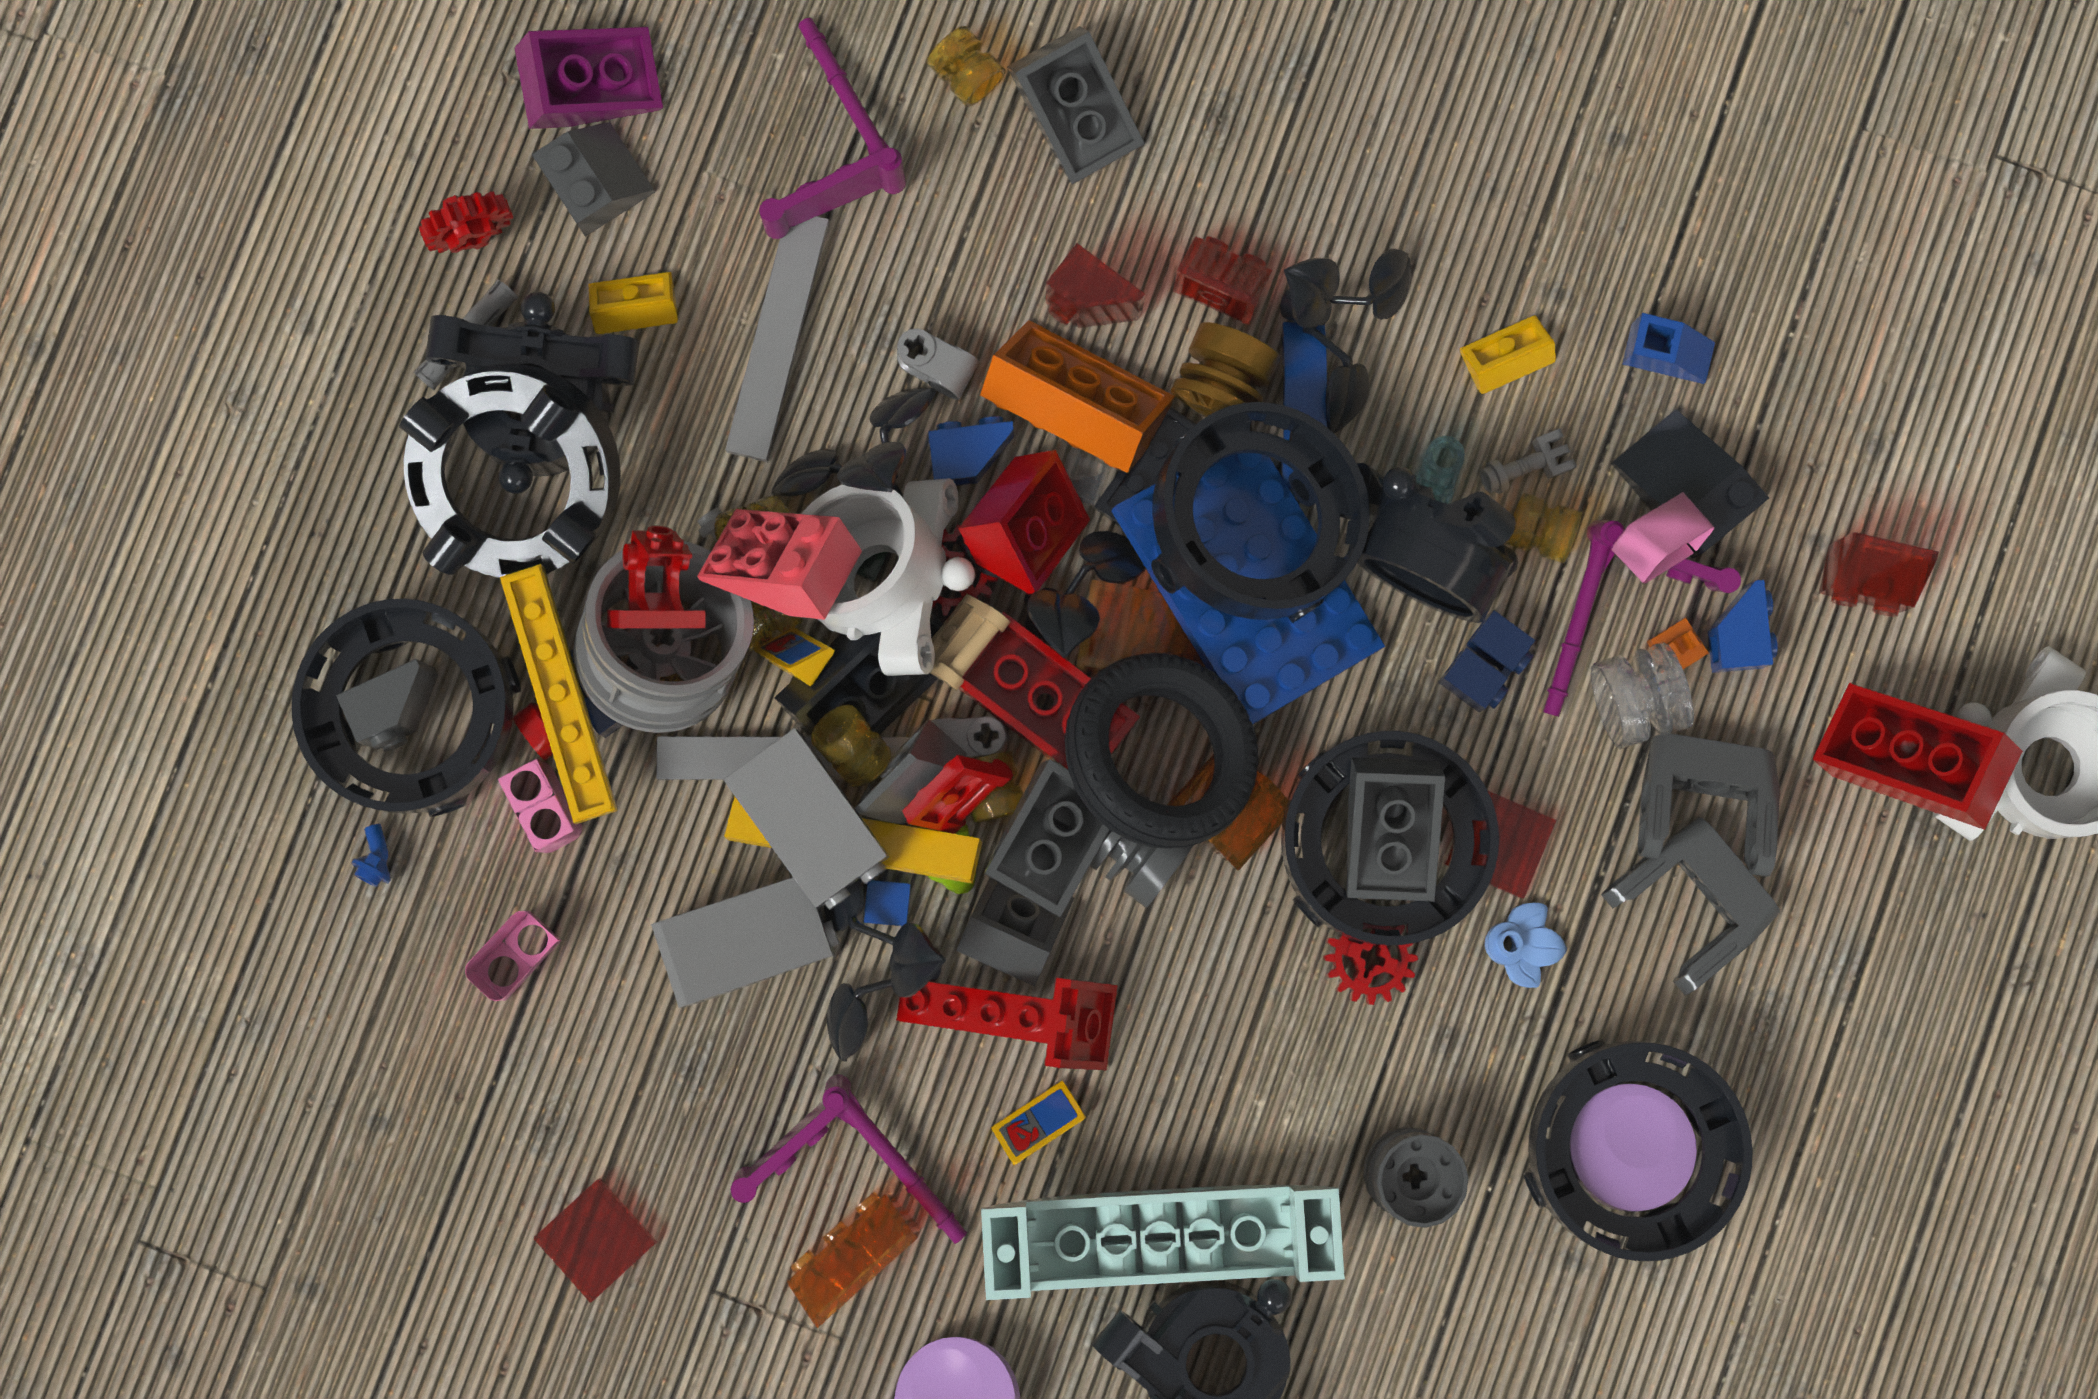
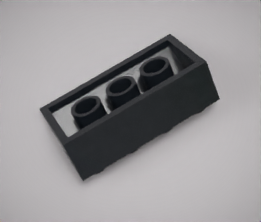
M931 610L930 629L932 639L943 624ZM881 632L863 635L858 640H850L847 638V635L840 634L829 645V647L835 650L834 654L813 685L809 686L794 678L774 697L792 719L843 770L938 679L931 673L922 675H885L880 668L878 659Z

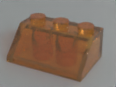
M888 1190L880 1197L873 1191L855 1208L860 1214L848 1226L841 1220L822 1237L827 1243L826 1246L816 1255L810 1250L806 1251L790 1266L794 1274L789 1278L787 1284L817 1328L919 1237L922 1230L921 1227Z

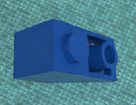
M1642 313L1631 324L1622 365L1705 384L1715 342L1683 322Z
M994 416L979 419V425L962 427V423L958 421L944 422L936 425L937 430L928 431L934 480L950 478L956 486L978 483L1014 438L1013 421L1004 422L1003 417Z
M1756 580L1746 585L1707 631L1712 673L1763 669L1773 665V658L1777 656L1778 645L1775 633L1770 632L1768 616H1771L1773 612V599L1771 592L1765 590L1764 580Z

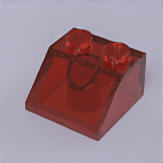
M1195 236L1177 270L1173 292L1249 325L1269 283L1273 270L1267 268V263L1257 256L1244 254L1242 257L1228 251V245L1219 239L1207 236L1204 240Z
M1076 243L1046 282V304L1050 306L1047 311L1057 321L1066 326L1069 322L1078 328L1137 321L1143 312L1145 293L1078 243Z
M1853 532L1829 544L1819 594L1832 596L1831 602L1837 605L1856 607L1858 602L1873 606L1872 612L1876 614L1897 617L1899 612L1902 613L1915 607L1934 568L1939 552Z

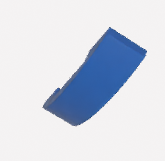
M1283 322V405L1299 410L1327 427L1325 404L1327 389L1326 347L1312 335L1304 333L1303 327H1300L1296 322ZM1325 324L1318 325L1316 329L1326 336ZM1283 429V438L1289 441L1291 431ZM1281 462V476L1288 488L1291 489L1289 475L1294 470Z

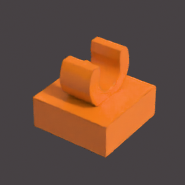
M1687 618L1680 620L1647 641L1669 677L1674 676L1709 654Z

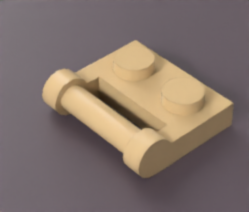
M966 594L931 639L934 646L935 661L930 673L957 691L965 681L962 677L996 633L998 631L1003 633L1011 622L993 607Z

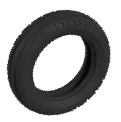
M1143 653L1120 659L1103 668L1088 681L1079 693L1070 711L1065 733V754L1073 785L1089 811L1108 829L1129 841L1163 849L1189 847L1207 841L1225 830L1239 816L1246 806L1255 785L1258 770V745L1255 730L1246 708L1225 681L1223 682L1218 675L1205 666L1203 667L1201 664L1188 658L1166 653ZM1140 696L1163 697L1182 705L1199 720L1210 738L1214 752L1212 781L1200 800L1180 806L1163 805L1144 798L1124 781L1114 765L1109 748L1110 724L1115 711L1121 703Z

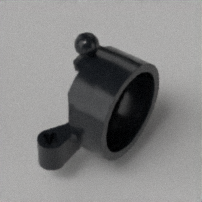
M533 292L526 296L521 305V312L526 322L508 324L506 328L484 326L446 315L431 316L425 360L428 362L466 368L463 376L475 370L499 364H523L545 369L578 387L596 405L607 424L609 423L610 413H614L615 405L610 402L607 384L628 386L634 385L640 341L632 337L605 334L600 337L572 336L555 326L548 325L547 323L554 316L555 304L546 293ZM486 377L471 383L473 394L485 390L502 389L503 383L486 385ZM504 410L483 412L463 423L471 439L502 466L499 472V482L502 488L509 493L519 494L525 492L531 486L533 476H551L570 470L565 453L556 439L547 441L536 436L521 421L512 419ZM597 445L586 446L589 456L597 448Z
M1357 463L1367 489L1370 515L1374 516L1369 524L1366 544L1357 563L1376 579L1425 606L1461 620L1474 623L1483 622L1504 580L1517 570V554L1513 549L1504 545L1510 539L1516 527V519L1513 514L1484 492H1474L1465 498L1448 504L1436 501L1433 489L1417 484L1416 476L1405 467L1390 469L1383 477L1369 465Z
M1277 1279L1264 1282L1260 1286L1257 1296L1243 1287L1224 1281L1212 1280L1191 1283L1170 1293L1159 1304L1153 1301L1149 1305L1153 1312L1144 1328L1124 1311L1119 1310L1091 1344L1108 1362L1117 1369L1126 1372L1147 1390L1150 1399H1280L1289 1378L1290 1353L1284 1332L1274 1315L1281 1314L1289 1308L1292 1301V1293L1286 1283ZM1211 1334L1227 1335L1236 1340L1243 1348L1246 1357V1369L1240 1383L1230 1391L1220 1394L1207 1393L1196 1387L1188 1377L1186 1370L1187 1355L1193 1344L1202 1337Z

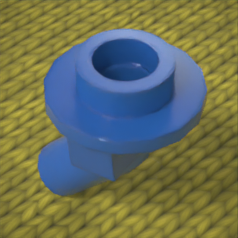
M381 824L370 825L364 828L371 853L353 859L351 864L357 868L354 874L357 878L377 887L380 881L387 884L391 881L386 863L388 848Z

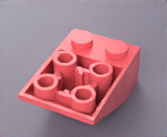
M735 509L697 577L700 581L788 616L825 620L862 550L840 517Z

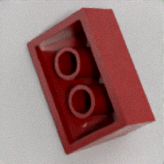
M1051 450L1014 457L958 529L976 564L1026 593L1033 594L1041 588L1086 527L1090 518L1057 451Z

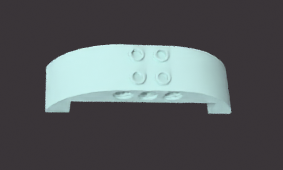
M1237 1185L1107 1192L1022 1200L981 1208L986 1300L1031 1298V1291L1280 1276H1296L1300 1282L1345 1279L1339 1188Z

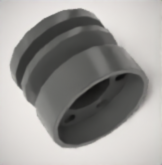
M1143 792L1140 793V795L1148 800L1150 799ZM1109 830L1090 866L1097 870L1105 858L1110 856L1116 863L1105 878L1111 881L1122 870L1127 869L1132 874L1125 886L1124 892L1147 908L1193 846L1172 849L1154 848L1134 843Z
M1401 1127L1387 1131L1374 1141L1365 1157L1363 1170L1367 1192L1377 1206L1408 1226L1427 1228L1442 1224L1458 1212L1466 1198L1469 1178L1464 1160L1454 1146L1423 1129ZM1410 1164L1419 1170V1175L1412 1176L1411 1183L1402 1178L1403 1173L1410 1171Z

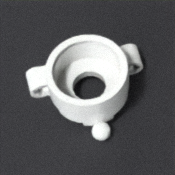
M950 478L910 481L905 486L903 497L895 490L883 492L840 485L819 496L801 513L840 517L861 548L862 553L826 619L818 620L829 630L845 634L850 640H858L863 635L881 632L878 659L882 672L887 676L929 674L932 671L935 661L930 629L932 603L938 599L943 586L951 590L962 591L967 589L975 578V570L970 561L965 558L955 557L946 562L945 551L941 547L943 531L952 516L956 514L959 503L956 484ZM877 553H896L899 559L889 576L870 593L861 598L857 597L854 591V578L862 563Z
M2050 646L2041 650L2030 663L2025 673L2026 678L2012 705L2003 708L1991 718L1990 711L1985 705L1970 702L1958 711L1957 718L2004 732L2023 751L1991 819L1996 811H1999L2011 823L2010 832L2015 835H2020L2024 831L2046 839L2090 836L2098 834V695L2077 690L2085 677L2086 670ZM2041 738H2050L2060 742L2070 752L2074 762V775L2070 785L2062 793L2054 796H2045L2035 792L2026 783L2022 774V758L2026 749L2034 741ZM1933 812L1935 818L1969 841L1974 840L1983 832L1981 828Z

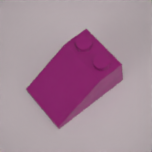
M648 27L528 31L514 47L529 129L572 127L663 109Z

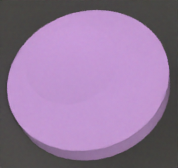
M1622 1084L1612 1086L1597 1093L1581 1109L1572 1128L1570 1160L1579 1184L1596 1201L1619 1211L1641 1212L1668 1203L1687 1185L1696 1162V1139L1686 1114L1669 1096L1645 1085Z
M948 1337L925 1345L908 1360L899 1376L894 1399H1020V1393L1013 1370L997 1350L976 1339Z

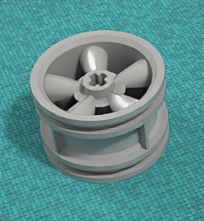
M684 541V544L688 545L692 553V559H690L688 570L680 571L679 595L681 600L692 605L689 610L705 611V628H632L630 633L620 628H607V623L601 622V616L610 607L623 599H626L629 605V570H625L623 567V550L612 556L597 572L588 591L583 614L578 625L574 640L573 658L575 671L584 692L592 703L605 715L632 729L654 733L673 732L691 727L706 719L726 698L752 639L754 617L751 600L700 581L697 575L711 551ZM646 566L645 593H663V566ZM717 634L722 654V662L718 666L690 656V641ZM660 642L664 643V644L660 645L659 648L656 647V645L659 644ZM628 655L631 663L637 670L634 671L618 657ZM677 673L682 680L679 682L660 681V677H668Z

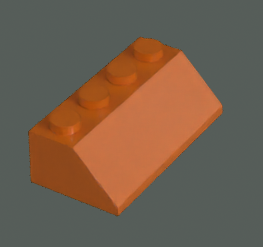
M1030 320L993 355L980 396L990 400L1000 409L1009 410L1026 419L1036 428L1046 430L1067 441L1072 447L1082 449L1100 458L1110 467L1120 469L1126 473L1144 455L1175 398L1174 395Z

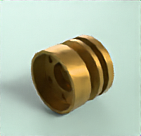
M1203 322L1199 324L1188 351L1201 364L1182 363L1179 373L1183 378L1175 379L1171 393L1181 402L1206 417L1232 405L1262 402L1263 397L1250 385L1259 387L1269 386L1281 357L1274 349L1251 335L1225 325Z

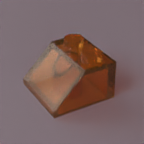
M1214 754L1167 805H1187L1203 797L1212 781ZM1257 770L1253 791L1242 812L1225 830L1213 838L1204 841V843L1239 871L1282 824L1285 808L1288 803L1287 797L1269 778Z

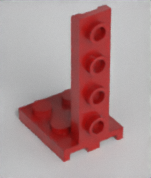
M1056 978L1053 999L928 982L913 996L908 998L899 997L896 1021L1046 1043L1045 1066L1107 1071L1118 985Z

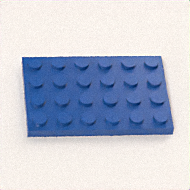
M1241 453L1228 456L1207 470L1198 483L1193 502V516L1198 535L1208 552L1227 569L1249 578H1277L1299 568L1310 555L1316 542L1317 534L1269 456L1256 453ZM1155 484L1117 504L1111 510L1203 664L1218 675L1223 682L1225 681L1236 693L1237 698L1241 700L1246 708L1252 724L1257 723L1385 647L1345 580L1323 598L1324 602L1294 623L1288 617L1256 620L1224 613L1200 600L1185 586L1171 594L1159 584L1151 566L1152 561L1162 553L1155 535L1152 515Z

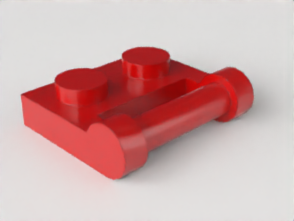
M956 755L944 765L943 770L926 787L917 792L915 798L902 812L908 824L956 834L966 824L965 818L997 786L1003 787L1013 777V773L999 759H994L989 763Z

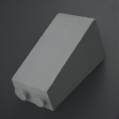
M792 729L723 779L815 908H820L826 904L828 909L831 910L851 895L847 890L850 885L860 878L867 884L886 870L882 862L889 858V855L855 810L805 737L797 729Z
M794 877L651 924L679 1008L692 1006L836 955L833 946L840 944L832 920L824 922L820 908L814 907Z

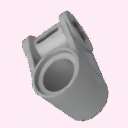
M910 329L904 332L897 344V361L900 367L906 373L926 382L932 388H935L936 391L952 399H960L979 365V361L967 351L948 344L922 329ZM917 345L923 346V355L918 354L915 359L909 358L908 348L915 349Z
M992 717L931 720L967 753L965 757L973 759L997 757L1005 752L1009 745L1010 737L1008 730L1002 723ZM990 726L993 732L999 734V739L992 740L991 748L987 749L986 744L978 741V737L984 735L986 727Z

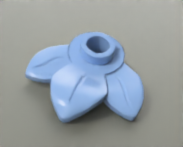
M1531 902L1514 907L1507 921L1491 927L1485 937L1484 945L1489 957L1497 964L1504 965L1509 979L1521 987H1539L1541 982L1540 967L1557 963L1567 951L1561 936L1551 929L1544 928L1548 907L1542 903ZM1506 936H1509L1512 942L1510 951L1504 948L1503 942Z

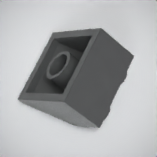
M610 122L567 131L532 153L535 161L585 237L655 193V190Z
M414 659L336 695L356 742L373 747L374 749L382 748L384 752L394 750L408 742L406 736L417 732L439 676L436 668Z
M928 719L873 775L855 810L863 816L904 825L907 820L902 810L915 798L917 792L926 787L943 770L944 765L956 755L966 756L967 753Z
M990 877L968 921L956 951L1035 986L1074 897L1070 899L1061 917H1058Z

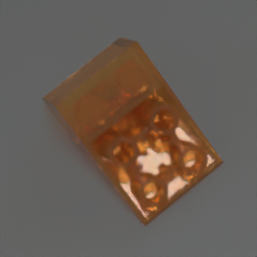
M1091 580L1088 600L1098 610L1100 622L1094 634L1080 643L1076 666L1079 670L1098 673L1106 666L1120 659L1143 653L1178 655L1179 657L1193 660L1203 667L1205 666L1161 593L1132 586Z

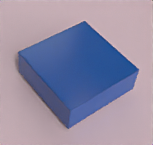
M874 880L868 882L864 923L903 926L908 923L911 884Z

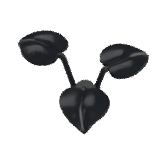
M1390 249L1377 259L1369 278L1371 294L1366 297L1334 296L1339 287L1340 274L1338 265L1331 259L1312 258L1284 269L1289 288L1284 293L1280 304L1282 317L1294 321L1300 327H1303L1304 333L1316 338L1340 358L1343 366H1338L1332 371L1326 389L1327 428L1333 433L1340 431L1360 412L1367 398L1369 376L1363 364L1356 363L1353 365L1352 358L1317 330L1316 327L1324 325L1329 320L1332 311L1331 303L1371 305L1373 303V315L1380 320L1388 319L1396 314L1406 300L1411 283V262L1408 257L1409 254L1403 250Z
M935 388L909 389L884 399L875 407L869 418L873 427H881L879 432L882 444L873 447L859 457L851 459L843 466L835 463L838 459V454L834 450L825 449L807 453L793 461L779 475L772 488L771 493L773 497L776 494L781 496H798L814 491L824 484L832 473L837 474L840 483L843 485L883 492L895 490L903 497L895 480L899 477L897 472L905 459L906 448L900 442H889V432L892 428L906 427L920 417L936 394Z
M1097 531L1088 534L1083 538L1079 547V553L1087 563L1080 568L1065 593L1053 588H1042L1033 594H1025L1024 601L1028 603L1025 628L1036 637L1045 639L1063 658L1067 657L1080 643L1091 637L1097 630L1100 622V615L1096 607L1086 598L1074 594L1086 574L1094 570L1102 581L1120 584L1136 579L1146 570L1127 537L1110 531ZM960 534L956 539V543L962 548L968 561L982 573L1000 578L976 564Z
M861 879L847 888L851 895L831 910L824 904L825 916L827 921L832 920L835 931H844L849 924L856 931L893 945V952L890 957L891 979L858 987L855 992L850 984L843 983L833 993L828 1006L827 1029L832 1047L843 1062H847V1058L859 1050L867 1033L868 1014L865 1003L861 1000L865 994L892 987L899 997H911L929 981L937 980L941 973L942 965L946 962V958L940 953L938 948L932 945L924 930L915 923L904 924L895 937L861 924L856 917L864 905Z

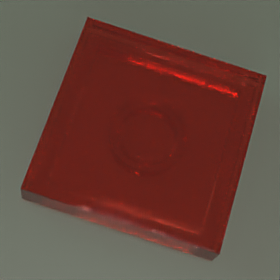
M1488 791L1495 808L1499 827L1498 858L1489 885L1524 899L1557 820ZM1472 821L1474 852L1471 865H1485L1487 855H1481L1479 851L1480 830L1487 829L1486 822ZM1453 842L1443 863L1446 867H1448L1451 860Z
M601 1178L597 1179L533 1238L590 1303L657 1243L653 1236Z

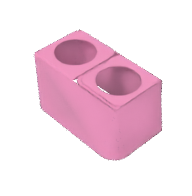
M1682 492L1630 523L1614 543L1611 550L1643 584H1646L1694 554L1687 543L1697 551L1715 527Z
M535 759L497 779L535 852L551 853L579 838L582 833V824L573 823L564 790L549 764ZM521 771H531L541 781V790L533 800L521 801L511 791V781ZM551 809L559 815L561 827L553 838L541 839L532 832L530 822L532 816L537 811Z
M518 911L502 925L467 963L465 968L466 977L490 1000L506 1001L562 940L531 911ZM528 925L542 927L548 937L546 948L537 955L524 953L518 945V935ZM501 956L513 959L518 966L517 979L506 987L495 985L488 975L491 962Z

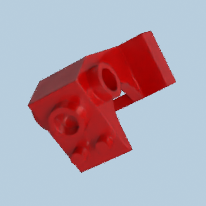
M658 525L649 526L647 531L632 530L631 543L624 545L622 554L623 567L625 570H629V610H607V628H705V611L684 610L681 604L679 574L680 571L688 570L692 553L676 531L669 527ZM646 566H663V593H645Z

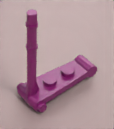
M810 17L803 19L798 24V28L806 40L808 49L812 50L825 72L827 82L833 86L865 141L869 156L852 164L844 165L834 173L816 182H807L801 185L794 193L780 200L770 198L763 201L759 208L760 216L766 234L773 239L783 238L789 232V228L881 188L889 194H897L903 191L906 186L900 152L895 148H890L880 136L849 83L847 73L844 69H841L827 45L826 37L819 31L815 22Z
M1595 520L1587 528V538L1591 542L1587 567L1564 643H1561L1562 650L1551 687L1547 689L1549 693L1543 710L1544 713L1559 717L1564 699L1568 697L1567 689L1578 653L1582 651L1580 646L1602 574L1615 555L1611 550L1614 543L1625 530L1624 526L1618 521ZM1684 559L1674 565L1666 573V577L1686 584H1691L1692 578L1704 581L1708 589L1717 592L1732 593L1741 585V576L1733 568L1708 567L1688 559Z
M840 1074L833 1075L827 1080L822 1098L823 1101L754 1165L742 1167L735 1173L730 1189L732 1197L738 1202L746 1203L753 1200L758 1186L773 1172L778 1176L784 1173L796 1161L797 1157L794 1154L806 1143L810 1147L815 1145L828 1132L829 1128L826 1125L837 1116L858 1130L905 1185V1190L917 1199L935 1220L936 1226L942 1229L954 1244L961 1241L967 1234V1231L955 1219V1214L952 1211L949 1212L926 1185L925 1179L914 1171L868 1117L852 1093L849 1079Z

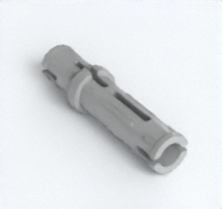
M497 279L488 292L463 319L471 323L492 327L504 311L519 297L506 284ZM425 360L413 373L434 391L454 367L439 365Z

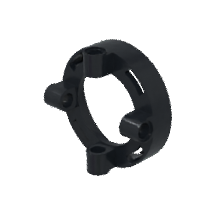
M499 364L475 370L448 384L434 396L428 399L425 397L420 398L407 412L399 425V428L408 434L404 453V479L408 498L420 525L431 538L422 553L426 561L442 573L454 575L457 570L466 566L482 574L500 578L539 564L544 566L546 574L569 562L574 564L603 532L615 510L620 490L621 469L617 445L612 431L599 409L589 397L568 380L553 372L523 364ZM486 377V385L508 383L511 380L512 389H491L473 394L471 383ZM493 410L521 413V421L528 430L547 441L556 439L561 445L570 469V493L564 511L546 531L522 539L497 537L473 525L464 517L452 500L445 479L446 452L455 432L463 423L477 414ZM597 445L599 451L596 454L600 475H604L603 488H592V466L586 446Z
M1265 402L1241 403L1220 409L1208 415L1188 433L1173 443L1174 449L1168 455L1157 477L1152 502L1154 531L1162 553L1152 561L1151 566L1157 581L1167 592L1173 594L1185 586L1200 600L1224 613L1256 620L1288 617L1294 623L1324 602L1323 598L1338 587L1354 569L1362 555L1369 531L1370 510L1367 489L1360 469L1349 450L1321 422L1299 410L1284 405ZM1251 421L1264 422V425L1291 431L1289 441L1273 434L1250 431ZM1241 453L1262 454L1275 458L1294 470L1289 475V484L1294 495L1305 506L1310 507L1316 504L1318 513L1316 542L1310 555L1299 568L1277 578H1249L1224 567L1205 548L1194 522V496L1203 474L1223 458ZM1340 517L1351 520L1348 521L1344 543L1349 544L1348 553L1345 557L1333 555L1339 539Z
M381 600L360 606L339 617L310 646L300 664L293 686V728L297 743L308 765L318 778L338 795L361 806L401 814L426 812L429 814V817H435L464 807L466 805L464 796L479 786L498 763L512 728L514 713L513 695L521 692V685L511 659L508 656H500L489 639L464 618L446 608L421 600ZM430 613H432V621L443 624L452 630L455 629L456 625L466 633L464 640L461 641L443 629L425 624ZM409 642L422 643L443 651L462 669L469 683L473 700L470 727L458 749L438 766L414 774L386 772L371 765L356 751L354 735L347 720L342 716V708L336 695L345 691L353 672L371 654L391 651ZM329 648H332L341 653L328 671L322 692H319L310 687L312 679H318L328 659L324 654ZM351 775L370 787L389 792L385 802L371 799L374 796L373 792L365 790L354 783L346 788Z
M1371 732L1348 739L1329 751L1323 750L1296 775L1300 780L1293 789L1285 808L1281 830V850L1287 876L1297 894L1293 901L1318 928L1326 925L1342 936L1372 945H1405L1431 939L1446 932L1464 919L1478 904L1491 882L1497 863L1499 850L1497 815L1487 788L1478 774L1460 755L1449 747L1431 738L1410 732ZM1380 741V748L1404 749L1406 742H1410L1411 756L1395 753L1368 755V744ZM1352 757L1439 762L1445 775L1443 807L1446 809L1452 826L1453 851L1445 874L1436 884L1435 902L1413 901L1399 906H1378L1357 898H1347L1346 891L1336 882L1328 870L1321 847L1322 824L1331 802L1342 789L1350 784ZM1296 814H1304L1300 835L1302 858H1296L1294 848L1299 847V823L1295 822ZM1472 821L1486 822L1487 829L1480 830L1479 854L1487 855L1485 865H1471L1474 852ZM1363 923L1378 926L1406 924V935L1401 936L1399 930L1375 929L1374 934L1363 932Z
M1601 1039L1568 1053L1570 1063L1562 1068L1547 1085L1537 1103L1530 1125L1528 1153L1531 1169L1524 1172L1523 1175L1537 1206L1540 1209L1543 1207L1547 1208L1562 1227L1582 1242L1621 1259L1648 1262L1671 1259L1687 1254L1714 1238L1728 1224L1739 1208L1746 1193L1752 1169L1753 1148L1749 1124L1737 1096L1728 1083L1713 1068L1696 1056L1668 1045L1642 1041L1606 1044ZM1648 1053H1661V1061L1671 1063L1682 1069L1687 1064H1690L1686 1076L1668 1067L1645 1062ZM1627 1081L1650 1082L1674 1093L1683 1101L1686 1114L1702 1140L1700 1169L1693 1185L1685 1196L1677 1203L1661 1206L1640 1217L1624 1216L1610 1212L1593 1201L1580 1186L1570 1160L1571 1132L1581 1109L1601 1090ZM1561 1095L1564 1096L1559 1105H1557L1556 1103L1560 1099ZM1549 1127V1137L1546 1138L1547 1128ZM1725 1159L1735 1163L1736 1168L1735 1174L1729 1172L1726 1185L1721 1194L1726 1199L1721 1206L1709 1202L1720 1181ZM1586 1221L1606 1232L1625 1236L1626 1240L1623 1248H1620L1619 1240L1607 1237L1599 1232H1596L1595 1238L1583 1230Z

